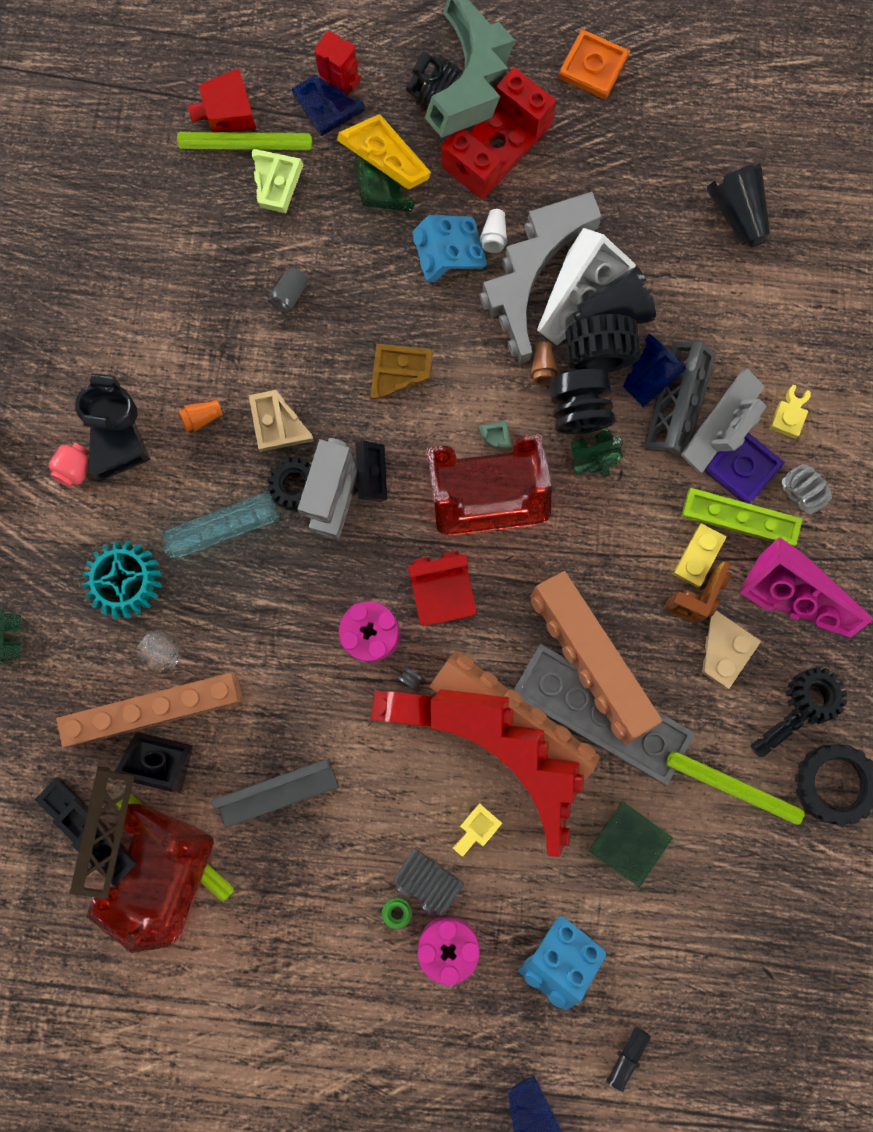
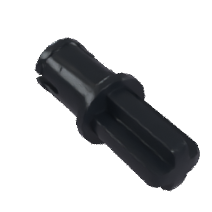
M639 1027L633 1029L623 1050L618 1051L617 1055L619 1058L611 1074L606 1079L607 1083L621 1092H624L634 1069L640 1067L639 1060L651 1039V1036L645 1030Z

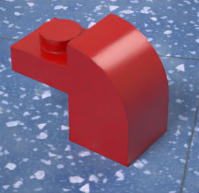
M374 691L371 720L431 727V699L433 697L401 692Z

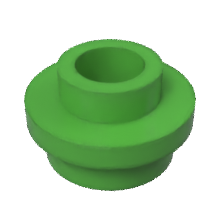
M399 897L392 898L385 903L382 910V918L390 928L401 929L411 921L412 908L405 899ZM396 907L401 908L403 911V915L400 918H395L392 915V910Z

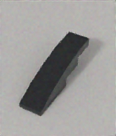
M57 777L35 798V801L55 819L53 823L73 842L71 845L79 852L89 807L60 777ZM99 818L100 823L107 831L108 827ZM98 827L95 838L102 834ZM110 833L109 836L114 841L115 835ZM103 838L93 845L92 852L100 862L111 854L112 847L106 838ZM121 842L111 881L114 887L137 864ZM90 858V864H91L92 866H94L95 863H94L93 860ZM109 861L102 865L106 872Z

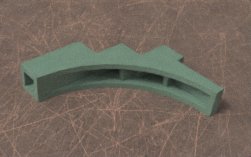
M447 0L443 14L454 27L461 41L465 57V71L451 86L431 97L425 119L441 138L492 118L500 99L499 94L496 92V86L505 77L508 67L504 63L508 61L515 39L500 22L490 24L470 0Z

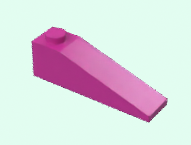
M780 537L760 554L740 588L742 595L763 609L769 611L777 609L789 613L790 618L799 620L801 617L816 622L820 628L850 638L872 621V617L806 555Z

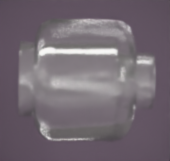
M157 629L154 632L149 630L136 647V650L139 651L137 655L138 660L157 673L162 672L166 667L172 670L181 658V655L177 653L180 649V642L162 629Z

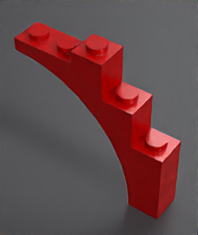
M440 689L431 699V729L454 733L473 741L497 756L509 767L528 790L539 811L546 836L547 855L559 857L563 847L568 846L570 842L571 831L570 828H566V819L570 817L571 804H573L577 793H582L584 775L579 774L580 762L547 758L549 744L548 741H544V730L512 726L513 709L509 708V697Z

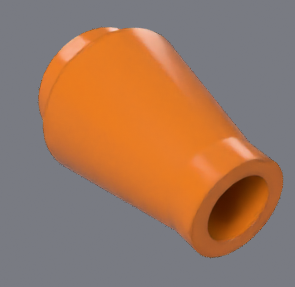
M217 399L210 402L184 405V409L178 411L186 432L191 430L196 432L212 420L223 415Z

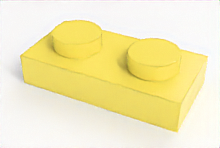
M700 523L673 575L697 588L701 587L726 536Z

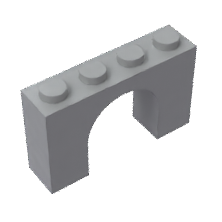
M329 438L328 441L319 439L297 509L301 516L311 518L309 529L312 533L336 540L340 539L357 483V470L350 448L346 447L345 442L338 439Z

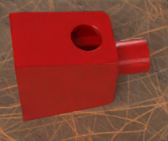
M239 68L201 84L199 89L203 102L188 105L192 122L208 119L212 132H236L256 129Z

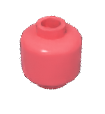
M74 443L73 446L61 445L48 464L52 472L50 476L67 487H71L72 484L80 485L89 473V457L87 456L89 451L77 443Z

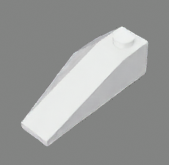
M583 228L566 255L537 331L553 344L559 345L566 338L565 331L576 322L573 313L577 311V305L628 270L634 268L636 264L604 234Z

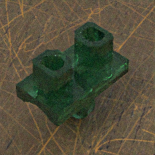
M606 429L595 435V445L588 447L585 439L572 441V469L575 475L585 471H589L590 474L599 471L603 478L609 477V467L617 465V460L623 458V441L621 437H614L610 430Z
M0 609V664H4V661L21 658V642H4V632H21V615L5 613L4 609Z

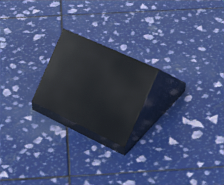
M136 732L115 772L135 775L133 783L169 792L181 791L193 745Z

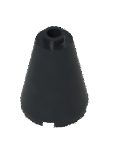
M760 163L756 166L752 164L723 176V183L718 186L716 181L707 186L709 195L742 245L749 244L750 248L766 242L765 236L770 234L763 169Z
M634 267L579 303L577 311L573 313L575 321L603 314L629 316L635 319L637 324L654 321L656 317L654 300L650 289L646 290L644 284L641 283L646 281V278L640 268Z

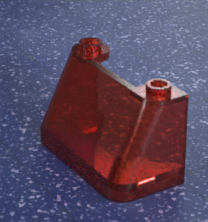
M541 434L521 436L513 443L511 453L457 459L455 450L448 446L441 445L427 448L436 527L441 534L457 535L537 525L546 522L550 518L552 484Z
M128 804L123 830L128 834H134L128 853L137 864L115 887H110L108 899L93 897L86 917L129 952L135 953L166 948L178 940L212 852L214 841L211 835L199 828L142 804Z

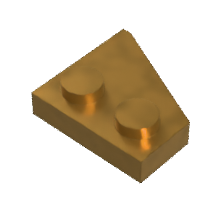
M376 344L370 398L376 400L430 380L433 350Z

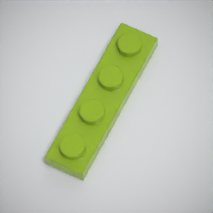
M690 488L687 492L681 515L683 518L770 542H775L780 537L793 547L797 545L803 518Z

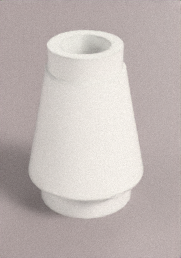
M500 209L489 211L480 236L482 248L489 253H499L507 244L505 212Z

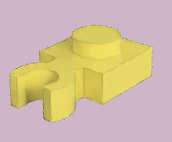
M792 385L786 393L787 402L781 401L778 404L769 428L793 439L799 437L808 411L802 409L801 406L809 400L811 395L810 391L807 390L801 399L797 398L794 395L795 385Z

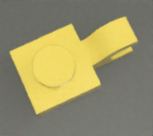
M479 803L460 825L466 833L455 844L453 849L463 857L475 841L484 846L502 825V822Z

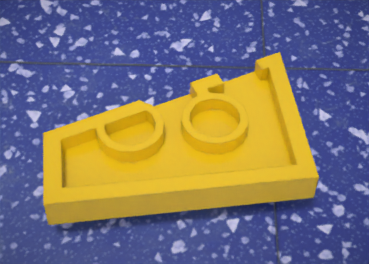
M380 114L338 133L337 141L408 190L427 181L431 175V171Z

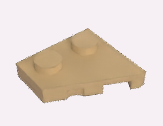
M277 390L248 395L260 452L314 441L310 431L306 429Z

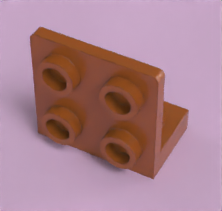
M724 561L711 571L701 596L686 590L683 593L677 592L667 599L663 610L693 624L706 620L709 615L713 616L720 600L716 599L720 588L725 589L731 577V573L728 572L730 563Z

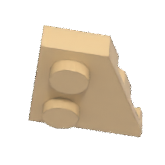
M716 611L713 616L709 615L710 623L708 636H706V656L703 660L702 673L727 690L730 689L761 641Z

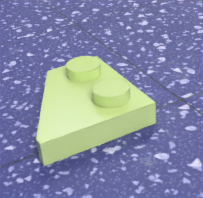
M253 149L252 157L255 161L256 171H254V176L258 186L256 190L258 204L264 209L286 213L304 165L300 158Z

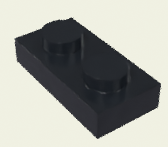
M368 441L357 442L358 499L376 502L387 500L385 445Z

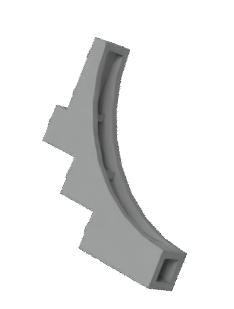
M593 192L529 211L528 222L525 223V231L529 240L507 246L505 258H502L503 267L507 275L483 282V293L479 294L484 310H489L491 318L499 316L503 332L508 331L511 339L508 341L512 357L517 356L519 365L530 362L532 356L527 333L526 309L528 298L536 279L545 265L563 247L577 239L583 228L594 231L599 227L602 216Z

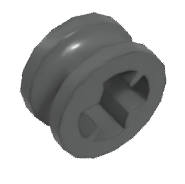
M404 666V673L401 676L398 675L396 679L414 691L419 692V684L425 683L426 680Z

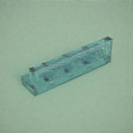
M267 491L162 531L166 543L163 549L167 556L175 560L280 520V516L270 492Z

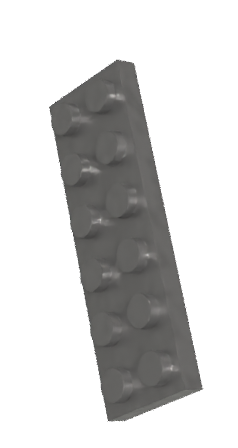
M540 644L514 691L518 692L522 699L532 707L541 709L547 717L660 783L668 785L676 771L666 764L669 754L675 751L684 755L696 733L658 712L663 722L625 746L624 742L619 740L612 732L611 722L606 714H602L596 707L595 697L590 689L585 688L580 682L579 672L574 664L569 663L563 656Z

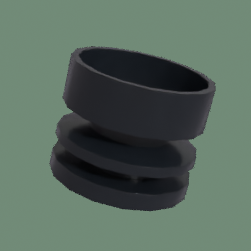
M575 370L563 373L550 380L551 402L555 405H560L553 411V417L557 419L554 424L556 432L560 434H586L608 428L615 423V414L611 411L614 407L613 402L604 399L611 393L609 373L605 370Z

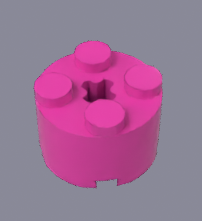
M362 602L351 606L342 617L339 625V638L341 645L351 656L363 662L376 663L388 658L396 651L400 643L401 630L396 617L388 608L376 602ZM373 625V629L377 634L376 636H370L369 640H367L364 630L370 629Z
M441 916L433 919L424 927L420 935L417 955L422 970L430 979L440 984L452 986L466 980L474 972L479 961L480 951L476 933L467 921L456 916ZM445 944L449 947L453 944L454 954L447 953L444 955L442 945Z

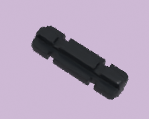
M793 712L784 718V722L780 721L762 735L763 739H757L752 743L751 748L758 757H764L771 751V747H777L793 734L792 731H797L802 727L804 721L799 719L800 715H794Z

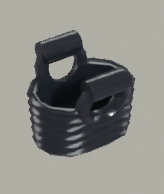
M422 52L412 70L414 74L406 91L417 98L416 105L428 109L431 97L451 86L461 77L464 71L442 57V55L436 58L426 52ZM429 62L435 65L431 75L424 73ZM423 82L424 85H423L421 91L418 92L417 90H418L419 86L421 85V83Z
M92 373L90 385L82 389L75 400V411L83 421L84 426L125 430L135 423L138 416L134 401L127 391L120 386L115 376Z

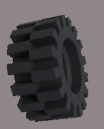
M294 456V459L290 460L289 457H286L284 462L281 463L279 460L275 463L277 467L275 469L272 467L269 471L271 476L267 478L269 483L267 487L272 498L280 507L282 506L288 511L294 509L296 512L298 511L303 490L298 494H289L284 490V481L292 474H299L305 479L306 484L311 464L306 459L300 460L299 457Z
M815 667L792 678L793 681L788 684V687L791 689L786 691V696L792 697L787 702L789 706L794 704L795 709L792 710L794 715L801 713L799 719L801 721L808 720V724H822L844 711L842 707L847 704V700L842 699L847 696V691H841L840 687L844 686V683L842 681L836 682L837 674L829 675V669L824 668L821 670V667ZM811 685L821 691L824 698L823 706H818L811 699L809 693Z

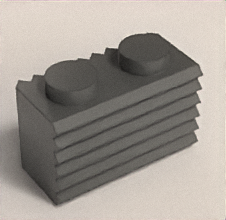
M416 848L413 849L393 880L397 883L395 888L401 894L408 898L414 895L423 901L420 906L433 916L437 912L444 916L464 886L463 881Z

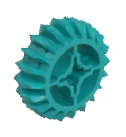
M115 541L113 549L108 545H103L104 554H100L97 551L93 552V556L97 560L94 563L87 561L86 565L91 568V571L82 573L83 577L89 579L88 582L82 584L84 589L90 590L85 595L86 599L94 600L92 607L94 609L101 608V614L108 616L111 613L112 618L119 619L121 614L124 618H131L132 610L135 614L141 615V605L150 608L152 605L148 598H158V594L153 592V589L162 587L160 582L155 581L156 578L162 576L161 571L154 570L159 565L158 561L155 559L150 560L153 555L150 551L143 552V546L137 544L133 547L130 541H126L123 547L120 542ZM124 558L136 559L142 568V572L130 571ZM112 564L110 573L103 576L108 566ZM122 575L127 576L128 578L122 581V585L116 583L123 578ZM138 584H142L138 593L133 597L132 592L134 587ZM103 588H114L116 595L120 598V602H111L106 597Z

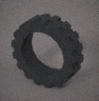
M823 745L817 747L814 751L808 752L805 755V760L801 761L798 765L799 773L795 774V782H797L798 786L795 790L797 797H800L802 800L800 802L801 805L810 812V815L825 823L846 825L856 824L862 818L866 819L871 814L869 811L873 808V761L867 759L863 751L854 749L849 745ZM841 759L850 763L857 771L860 779V793L856 801L848 808L841 810L832 809L824 805L818 798L815 790V776L819 767L826 761Z

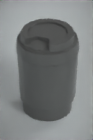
M289 268L269 295L270 304L283 313L290 312L305 290L308 278L301 271Z

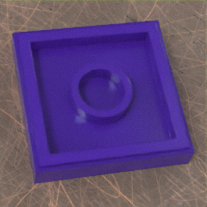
M748 432L744 437V443L735 451H719L710 461L704 472L739 501L750 504L785 462Z

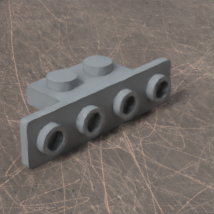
M749 369L741 371L681 453L682 458L697 472H703L718 451H735L744 443V437L749 430L760 421V415L767 406L760 399L756 398L764 389V385Z

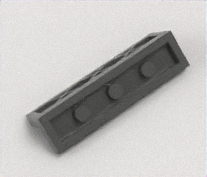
M673 342L644 446L648 450H665L677 458H682L681 453L693 438L716 355L704 342ZM690 351L688 359L679 365L680 352ZM681 375L683 377L681 385L672 391V381ZM674 401V411L665 417V407ZM666 427L668 430L666 441L656 442L658 433Z
M326 759L211 801L214 809L219 808L224 826L227 828L338 788L339 785L331 761Z

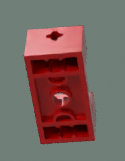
M515 67L496 86V92L499 94L500 99L492 118L476 124L469 133L465 129L452 133L441 145V168L482 201L551 127L554 120L557 100ZM495 138H499L505 144L500 148H495L490 142Z

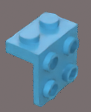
M428 215L412 231L413 241L418 251L420 266L426 282H436L449 269H483L487 265L476 222L471 216Z
M560 916L555 919L536 952L524 960L517 971L524 976V980L530 986L538 988L547 995L549 1001L554 1006L566 1011L581 1002L602 965L606 952L565 917Z

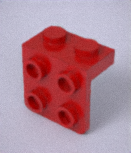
M458 551L448 552L441 555L442 559L430 561V557L414 560L413 565L408 566L421 625L429 626L471 617L476 614L466 554L459 555Z

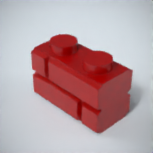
M328 31L314 49L320 84L330 90L334 89L335 93L346 97L351 90H356L360 83L361 76L358 74L357 69L359 60L356 59L354 44L345 39L341 40L340 36L332 31Z

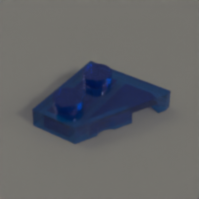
M315 75L291 89L293 96L320 136L325 135L365 111L364 103L361 100L357 99V101H354L345 96L343 90L335 86H329L326 81Z
M651 334L647 335L645 339L647 345L640 359L633 364V370L627 376L623 385L626 392L642 407H645L686 370L684 364Z

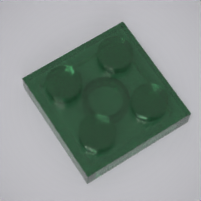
M621 801L588 851L640 888L673 837Z

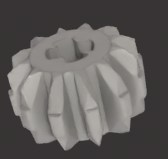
M802 464L795 467L782 479L783 490L788 494V497L800 510L808 514L821 510L832 499L831 488L827 486L826 481L823 480L821 475L808 465Z

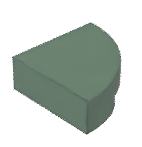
M507 421L479 426V433L489 446L502 451L512 450Z

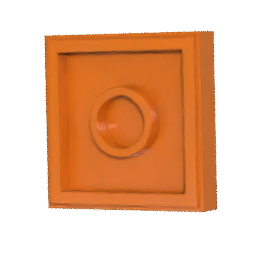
M581 29L558 73V79L606 100L629 57L630 50Z

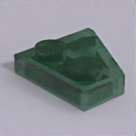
M356 155L353 163L362 206L411 212L415 202L412 197L407 199L400 190L401 184L359 155Z

